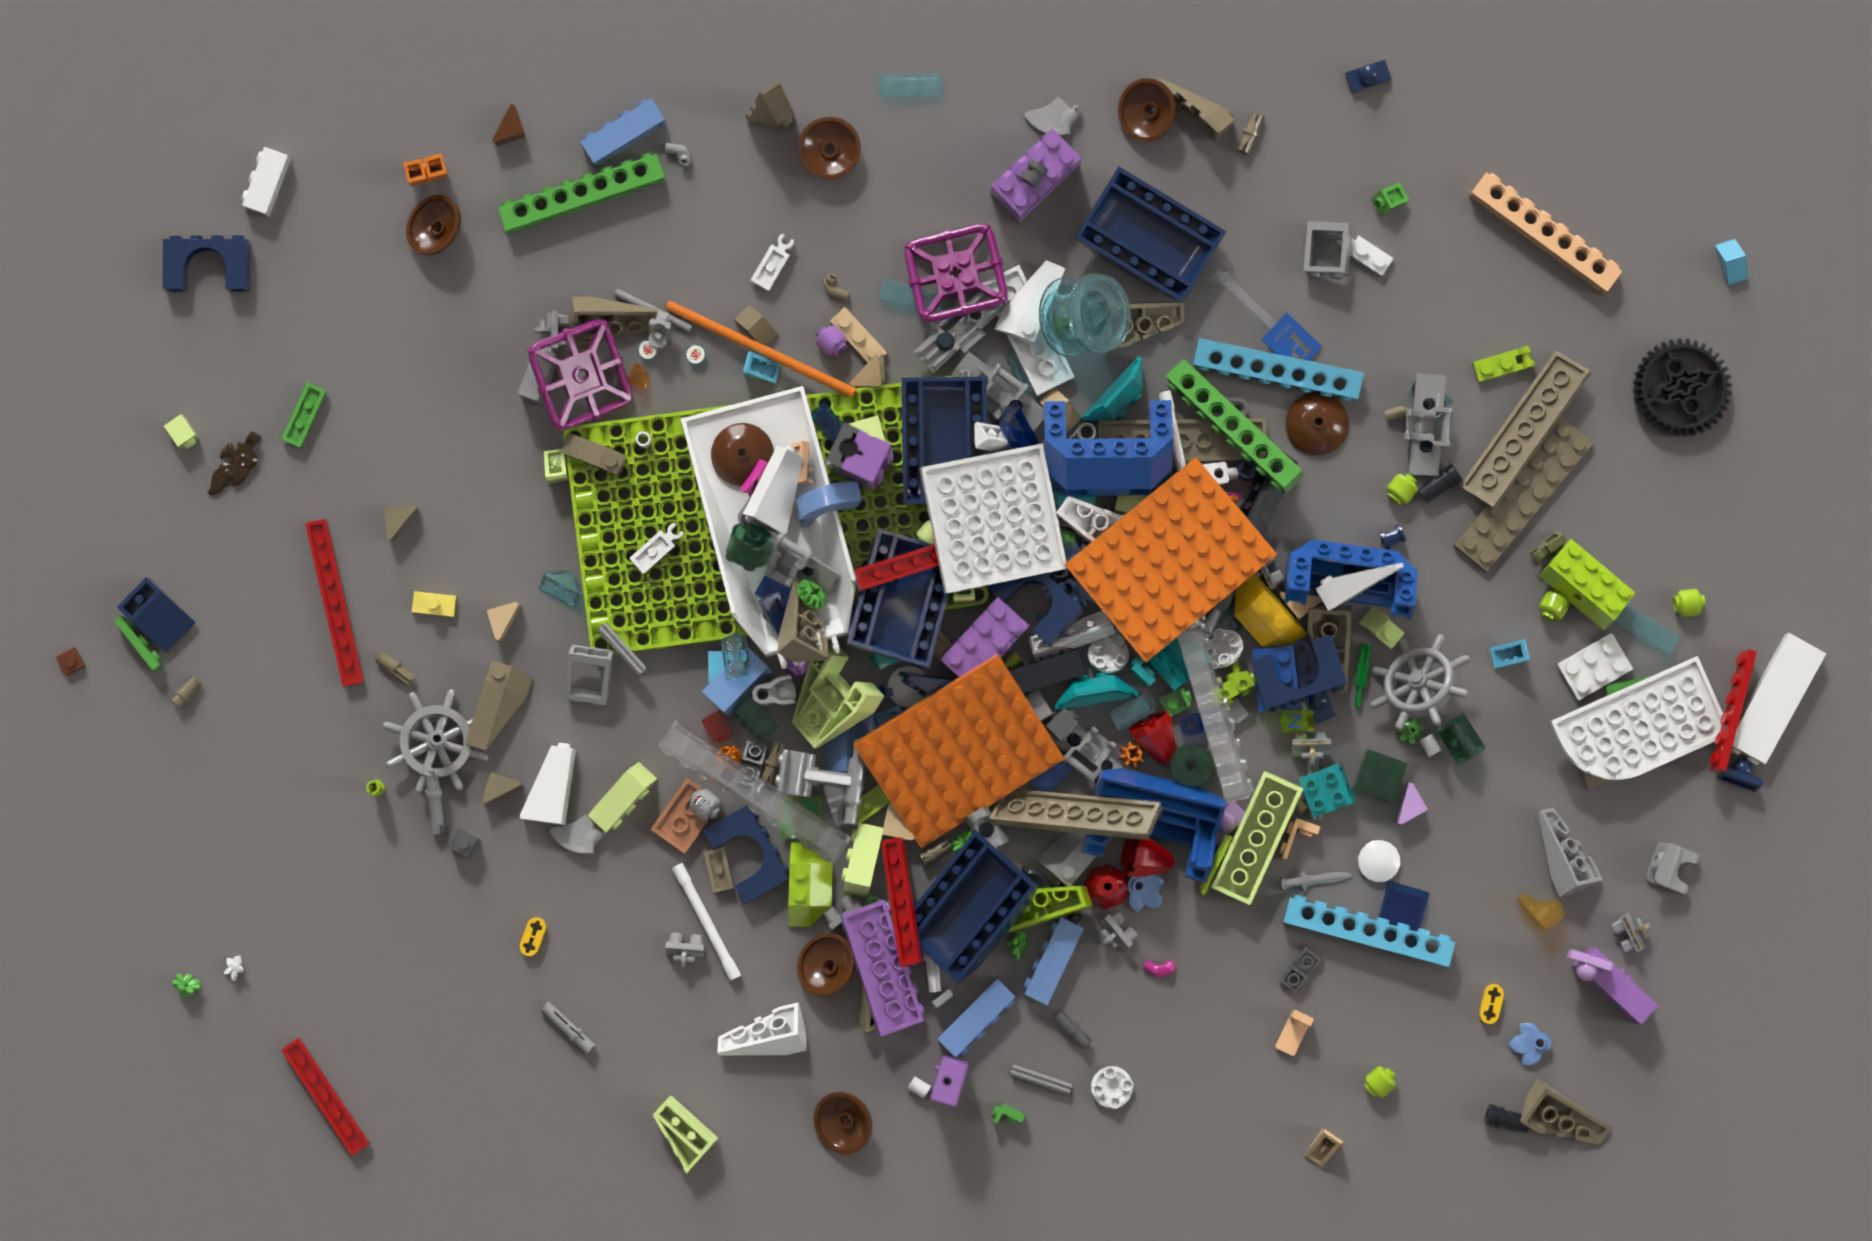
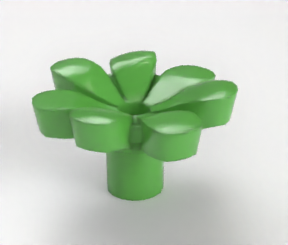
M1411 718L1410 722L1407 720L1402 730L1396 729L1397 733L1402 734L1399 740L1401 742L1408 740L1409 745H1414L1415 739L1419 741L1423 738L1420 731L1424 730V726L1422 724L1417 725L1416 718Z
M967 828L963 830L962 834L960 832L955 834L954 838L956 840L950 841V845L954 847L953 850L955 852L960 850L973 831Z
M1018 932L1015 938L1006 939V946L1012 947L1010 952L1016 959H1020V956L1024 955L1025 950L1023 948L1029 947V941H1025L1027 933Z
M177 974L176 980H173V987L177 988L181 997H187L192 995L194 991H199L201 985L198 979H192V974H185V977L182 974Z

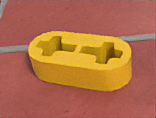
M534 917L528 921L520 943V951L525 956H533L538 953L547 928L544 919ZM538 920L542 930H537L534 936L532 935L534 928L531 927V924L536 923ZM532 937L534 938L533 946H535V950H530L528 953L524 944L529 943Z
M1497 984L1488 985L1483 992L1479 1018L1486 1024L1495 1023L1499 1018L1504 991ZM1495 987L1499 997H1495L1493 1003H1490L1491 995L1488 992L1489 990L1492 991ZM1492 1005L1491 1012L1494 1013V1018L1490 1017L1489 1020H1486L1487 1017L1483 1013L1488 1011L1489 1006Z

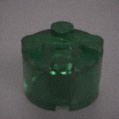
M739 523L732 528L725 558L730 562L743 566L746 571H755V568L766 564L773 538H770L771 534L768 530L759 525L750 524V527L743 526L744 523Z
M1200 743L1183 745L1172 756L1171 773L1183 785L1198 786L1204 784L1213 777L1216 771L1217 764L1214 754L1209 747ZM1196 760L1195 764L1198 765V768L1191 769L1189 762Z

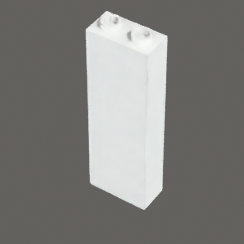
M1790 633L1784 635L1741 713L1731 750L1732 753L1738 756L1740 753L1748 757L1747 761L1755 766L1767 763L1826 653Z

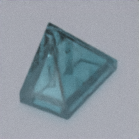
M573 570L545 572L538 587L541 591L574 609L582 594Z

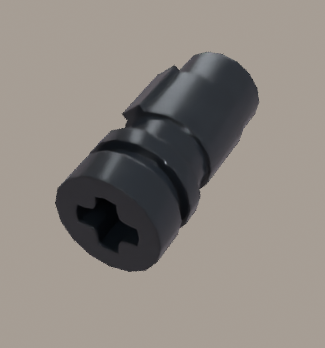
M1452 464L1447 466L1445 471L1441 470L1437 477H1433L1418 489L1419 494L1426 503L1436 499L1447 489L1454 488V484L1458 485L1463 481Z
M1489 1104L1484 1124L1494 1125L1497 1128L1501 1126L1505 1127V1129L1527 1133L1529 1127L1520 1122L1521 1113L1507 1111L1504 1107L1500 1106L1498 1108L1497 1105Z

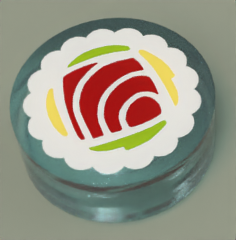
M649 339L643 340L638 345V354L645 361H652L659 354V349H654L650 346Z
M699 344L690 345L685 352L686 360L694 366L703 364L706 360L705 349Z

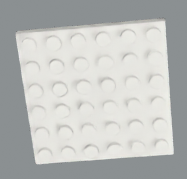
M1043 444L920 468L945 594L1068 569L1065 566L1067 562Z

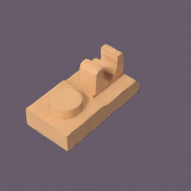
M807 441L791 444V447L797 450L796 454L803 457L798 484L804 485L813 483L812 479L807 478V473L814 471L812 467L807 466L810 457V442Z

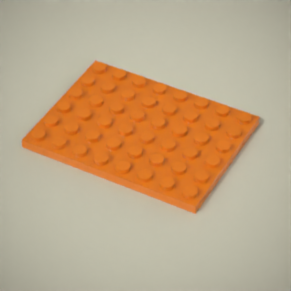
M1195 457L1065 563V566L1146 663L1274 559L1277 553Z
M998 653L853 743L855 749L906 827L915 837L920 848L968 820V815L983 806L987 808L1065 759Z

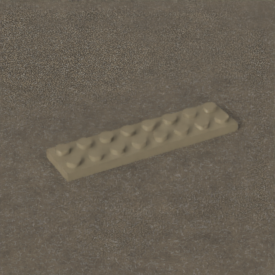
M1555 350L1460 484V488L1493 509H1496L1591 375V371Z
M1560 417L1496 509L1487 505L1454 546L1487 572L1594 443L1563 417Z
M1247 418L1267 437L1266 418ZM1176 419L1185 462H1190L1195 457L1200 462L1245 461L1240 455L1242 452L1237 447L1233 449L1226 442L1227 437L1222 433L1218 435L1211 428L1212 423L1209 420ZM1149 420L1098 421V439L1150 438ZM1231 424L1228 430L1234 431L1238 428V425ZM1245 438L1242 443L1249 445L1253 442V439ZM1260 452L1257 457L1263 459L1266 452Z
M1016 789L997 801L989 819L993 825L1148 840L1162 807L1160 802Z

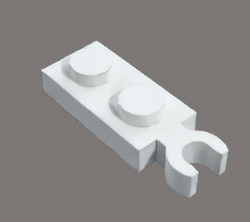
M784 234L779 236L777 247L771 244L751 278V282L768 292L790 257L786 250L791 249L794 245L793 239L787 245L782 243L785 237Z
M1360 236L1356 240L1352 239L1350 257L1382 277L1394 258ZM1338 239L1336 243L1339 247H1342V241Z
M675 523L668 527L666 534L660 530L629 558L643 574L648 572L675 547L672 543L674 539H680L684 535L682 531L677 535L672 533L673 528L677 526Z

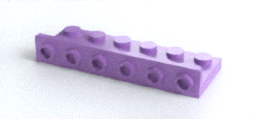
M882 899L840 915L879 1036H884L924 1021L922 1016L924 1015L923 1007L916 998L918 991L909 976L911 975V969L909 966L900 967L894 925L890 914H892L891 907L888 902Z

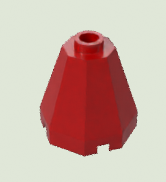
M1164 710L1148 716L1149 719L1144 722L1143 719L1138 721L1128 729L1131 736L1157 763L1162 762L1163 765L1172 762L1177 754L1172 718L1169 712Z
M1131 838L1130 842L1125 841L1123 845L1120 865L1125 867V871L1121 870V873L1131 877L1166 874L1174 866L1172 852L1151 839Z
M1110 864L1093 868L1084 882V886H1087L1091 903L1103 910L1121 905L1128 893L1126 876ZM1105 883L1111 884L1109 891L1104 889Z

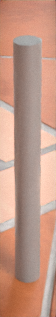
M617 289L614 294L615 297L629 304L654 308L665 312L620 289ZM670 314L669 323L687 332L691 331L693 325Z

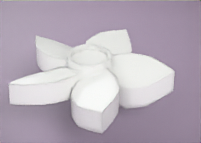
M236 956L234 959L227 958V965L229 967L225 970L224 974H231L232 981L236 980L237 972L242 973L244 971L242 966H240L242 962L241 956Z

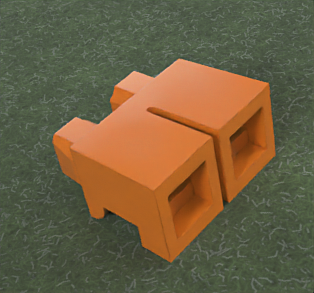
M442 153L425 157V163H423L422 159L403 163L407 181L411 187L449 178Z

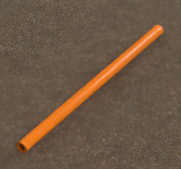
M669 301L666 305L665 310L848 397L853 398L856 393V388L672 301Z

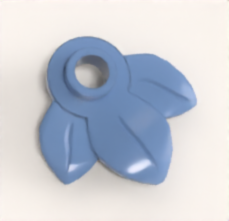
M1157 875L1130 877L1127 887L1130 892L1128 901L1131 908L1139 912L1144 905L1150 908L1160 907L1162 900L1158 890L1166 884L1165 881ZM1137 882L1141 883V887L1139 889L1135 888V884Z
M1522 1023L1520 1024L1521 1035L1514 1037L1510 1041L1509 1047L1513 1051L1522 1054V1065L1529 1066L1540 1060L1542 1053L1547 1052L1551 1048L1552 1041L1547 1033L1540 1032L1536 1025ZM1538 1039L1544 1041L1543 1047L1537 1045Z

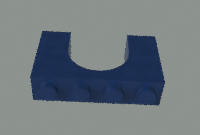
M193 235L190 236V239H182V236H169V239H163L162 289L164 291L187 292L188 265L191 259L200 252L215 251L221 254L225 261V289L229 292H250V241L245 239V236L233 235L232 239H224V236L213 235L211 239H203V236Z
M1051 572L990 584L987 589L996 598L999 597L1005 604L1021 588L1028 584H1041L1051 591L1052 607L1049 613L1032 630L1050 648L1085 611L1081 607L1083 602L1076 595L1071 597L1066 593L1068 588L1062 582L1058 581L1055 583L1051 579L1053 576Z
M1332 635L1311 641L1319 664V672L1315 681L1302 689H1293L1281 682L1271 654L1251 660L1266 710L1271 709V712L1284 709L1283 705L1291 703L1292 706L1304 703V698L1312 697L1313 700L1323 697V692L1332 690V693H1336L1345 689L1344 686L1348 684Z
M748 805L703 830L713 849L739 836L751 837L762 847L764 859L759 871L735 885L745 904L789 880L788 875L790 871L785 862L781 864L777 856L781 854L776 845H770L767 839L770 835L765 826H759L757 822L759 816L754 807L750 809Z

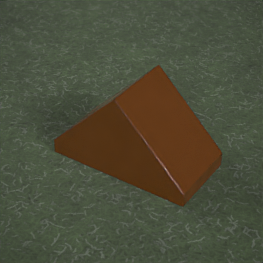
M512 103L492 139L493 143L497 146L526 137L517 108Z

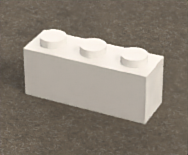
M264 147L263 152L260 151L256 159L258 165L256 170L251 172L249 189L244 191L241 202H243L242 206L245 209L270 217L291 161L288 155Z

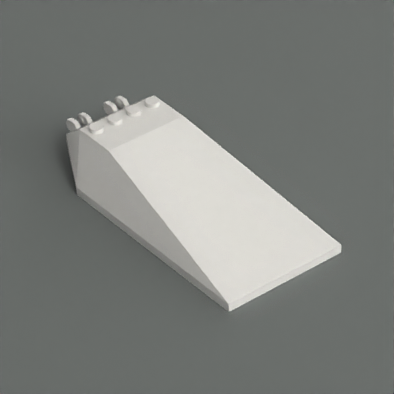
M804 387L793 388L682 418L685 437L732 616L766 657L778 654L782 669L787 668L786 659L777 653L778 638H776L770 624L763 618V610L758 601L773 591H778L787 607L792 586L788 588L784 585L788 577L778 571L772 573L771 576L764 573L770 565L769 561L742 544L748 529L738 523V514L750 497L748 493L741 492L742 486L732 485L724 481L716 473L711 461V448L717 435L726 427L736 423H749L761 428L769 436L774 451L777 446L785 448L786 445L791 446V444L800 441L810 442V457L807 466L812 467L814 471L807 473V478L812 479L813 483L797 485L785 537L804 550L812 551L816 559L839 572L829 595L826 597L827 603L822 609L816 611L818 619H821L824 625L821 627L823 636H826L827 640L832 639L834 652L840 654L837 638L848 635L856 579L837 510L819 516L810 527H801V522L797 518V499L813 489L830 484ZM741 449L739 450L738 455L740 457H744L746 455V451ZM771 543L768 544L769 549L772 547Z

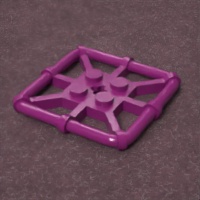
M976 224L951 231L946 229L943 230V233L918 238L905 244V260L910 277L908 281L909 287L912 288L921 321L927 323L961 315L966 317L969 316V313L994 308L1007 302V286L1002 269L1003 260L999 257L995 235L989 224ZM979 233L968 250L954 253L951 239ZM986 237L992 260L976 265L973 255ZM946 240L949 254L933 257L917 247ZM913 254L932 264L935 275L918 278ZM994 269L999 292L981 284L978 273ZM954 270H958V271H961V272H962V273H959V277H957V278H955L954 275H950V274H951ZM937 283L939 293L928 309L925 310L920 287ZM979 290L993 299L966 306L963 293ZM955 295L959 296L961 307L934 313L944 298Z
M604 319L593 320L572 329L566 328L559 334L529 346L527 352L529 353V361L539 387L537 391L542 396L549 419L555 430H568L591 420L597 421L601 416L624 408L629 403H632V390L622 363L624 360L619 355L612 331ZM596 329L589 348L578 353L573 337ZM604 334L612 359L600 364L596 349ZM565 341L570 356L559 360L541 351V349ZM537 356L555 365L561 380L547 385ZM615 366L623 392L607 384L602 370ZM579 370L581 372L585 371L586 375L583 376V381L577 377ZM563 386L567 400L558 418L549 391ZM605 390L621 400L597 409L592 394ZM585 397L589 412L566 421L574 401Z

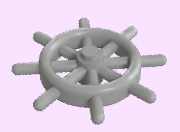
M1442 634L1436 636L1431 648L1410 650L1407 641L1401 639L1399 646L1403 654L1391 664L1389 669L1377 666L1372 668L1374 675L1385 677V695L1373 700L1370 703V707L1376 709L1390 702L1401 713L1395 725L1397 730L1404 728L1409 716L1423 717L1430 715L1433 724L1438 726L1441 724V719L1437 711L1450 700L1452 695L1466 698L1469 695L1467 690L1456 687L1455 669L1467 664L1470 658L1468 655H1464L1450 662L1444 654L1439 652L1444 641ZM1425 661L1421 670H1419L1416 662ZM1434 662L1442 666L1429 673ZM1409 667L1411 674L1408 675L1402 672ZM1445 675L1443 684L1433 681ZM1397 681L1408 683L1396 689ZM1410 692L1406 703L1398 699V697ZM1418 695L1422 697L1424 703L1415 704Z
M452 689L448 691L443 706L432 705L423 707L416 693L411 692L408 697L415 712L406 720L404 725L400 726L390 722L383 724L385 730L400 734L399 745L401 755L387 761L386 767L392 769L406 762L412 770L420 774L416 786L418 794L424 792L426 786L425 772L437 770L439 778L449 776L454 788L457 791H461L463 784L456 771L464 765L468 757L480 761L488 760L486 753L471 749V746L465 745L473 718L466 721L458 712L451 709L456 692ZM429 715H440L435 730L428 718ZM448 718L458 725L444 732ZM420 720L427 734L412 730V727ZM462 733L463 746L447 741ZM408 738L425 743L410 750ZM445 749L459 753L460 756L451 763ZM428 750L424 765L415 760L414 757ZM436 753L444 766L443 768H432Z

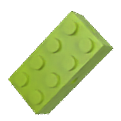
M1571 538L1556 553L1539 575V577L1557 592L1564 595L1570 603L1603 630L1618 617L1635 595L1631 588Z

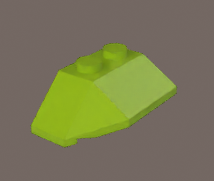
M791 842L788 903L790 927L812 926L832 904L833 864L813 842Z

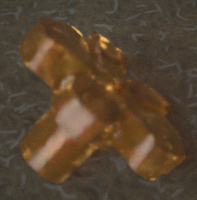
M638 363L632 364V370L629 371L630 377H628L629 384H639L642 389L649 386L647 378L650 375L648 371H644V367L640 364L638 365Z

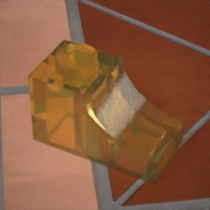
M1522 893L1516 898L1543 931L1549 930L1566 915L1563 911L1565 907L1558 899L1554 901L1553 898H1549L1547 901L1542 902L1532 899L1526 893Z

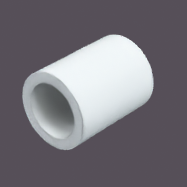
M642 431L636 435V442L641 448H648L651 445L652 439L647 432ZM642 436H647L648 442L641 444L639 439Z
M1433 734L1419 740L1428 757L1441 751Z
M914 1076L907 1089L924 1099L931 1086Z

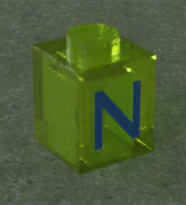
M1282 711L1283 716L1280 718V725L1284 733L1314 732L1313 711Z

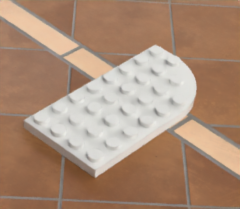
M1698 656L1549 721V724L1561 750L1576 767L1600 779L1624 780L1641 775L1715 742V738L1721 729L1720 719L1723 712Z

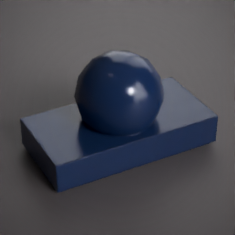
M1385 59L1345 73L1351 93L1392 79Z
M773 591L758 602L763 610V618L770 624L776 638H778L786 606L779 592Z
M1315 679L1300 685V689L1308 687ZM1323 692V697L1312 700V697L1305 698L1316 725L1336 716L1326 692Z
M1743 759L1734 762L1732 769L1727 767L1726 771L1717 773L1716 776L1717 779L1753 792L1760 789L1763 783L1762 779L1751 776L1753 767L1749 761Z

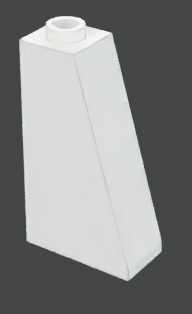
M788 445L785 448L776 447L743 513L770 530L786 535L803 462V457L796 454L797 450Z
M558 743V746H551L522 809L520 819L565 825L576 750L570 748L571 744Z

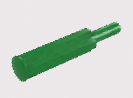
M1360 643L1354 685L1357 686L1355 707L1357 708L1361 707L1363 687L1367 685L1372 645L1368 643Z

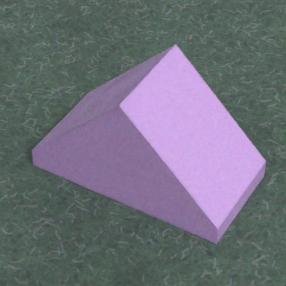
M1413 783L1406 784L1396 820L1398 825L1404 824L1428 810Z

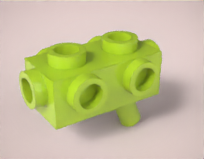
M1239 659L1231 664L1232 673L1226 676L1227 681L1209 691L1211 696L1208 699L1213 708L1221 704L1223 708L1235 702L1233 697L1238 694L1241 697L1253 691L1251 687L1257 684V679L1252 672L1248 673L1247 670L1240 672Z

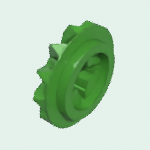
M803 579L798 584V594L807 606L815 610H820L827 603V594L822 591V587L818 586V582L814 583L811 579Z

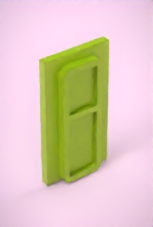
M1224 836L1213 858L1207 881L1202 882L1199 887L1202 889L1201 894L1205 897L1233 841L1231 836Z

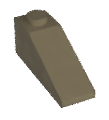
M571 433L568 434L561 449V453L619 477L627 460L624 454Z

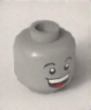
M708 789L697 790L689 799L690 810L701 820L715 819L721 811L719 809L720 799Z

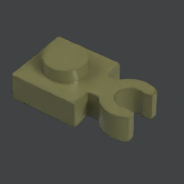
M1554 531L1540 542V546L1535 547L1529 553L1533 559L1540 561L1548 552L1552 553L1560 550L1567 539L1563 533Z

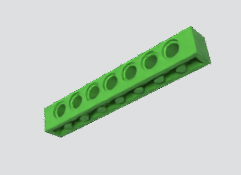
M647 153L642 155L640 160L634 162L626 160L620 163L621 166L613 168L609 166L601 169V173L595 175L588 173L581 176L580 180L574 182L573 180L564 181L560 187H546L541 190L542 193L536 195L529 193L523 195L521 200L515 202L508 200L501 203L502 206L498 207L506 233L511 234L665 182L666 179L657 154ZM638 168H645L647 170L646 174L642 177L636 176L635 172ZM624 174L627 176L626 181L621 184L615 181L616 177ZM599 181L607 183L604 190L596 189V184ZM579 188L587 189V193L583 197H578L576 191ZM559 195H566V202L562 204L556 202V198ZM538 202H547V207L544 210L536 209ZM526 208L527 214L524 217H518L516 215L518 209Z
M1184 358L1166 375L1167 386L1174 393L1178 391L1183 396L1181 399L1187 406L1191 407L1193 405L1198 410L1196 412L1203 421L1209 420L1212 423L1211 428L1218 435L1222 433L1227 437L1226 442L1233 449L1237 447L1242 452L1240 455L1248 463L1252 461L1257 466L1255 469L1261 476L1265 477L1267 475L1272 480L1270 482L1277 491L1283 490L1287 493L1304 476L1303 471ZM1188 382L1194 383L1191 389H1185L1184 385ZM1202 396L1209 397L1205 403L1198 402ZM1216 410L1224 411L1220 417L1213 416ZM1229 425H1238V428L1236 430H1228ZM1245 438L1253 439V442L1249 445L1242 443ZM1260 452L1268 453V456L1264 459L1257 457ZM1275 466L1283 467L1279 473L1272 472V469Z

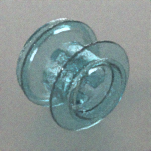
M1087 274L1078 281L1066 277L1058 278L1052 281L1043 292L1039 305L1040 328L1047 344L1061 356L1075 357L1082 354L1085 350L1096 354L1106 353L1117 348L1124 341L1129 330L1131 312L1127 295L1121 285L1108 275Z

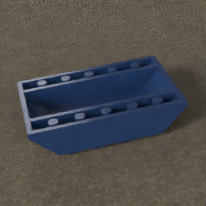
M1118 166L1075 238L1091 252L1166 297L1183 303L1227 231Z
M986 376L901 378L903 505L927 504L920 473L921 467L988 454V450L976 449L975 423L987 424Z
M878 528L866 566L933 544ZM939 566L860 590L848 631L847 645L929 669L949 593H944Z
M975 830L914 905L920 949L959 984L980 967L1032 903L1038 886Z

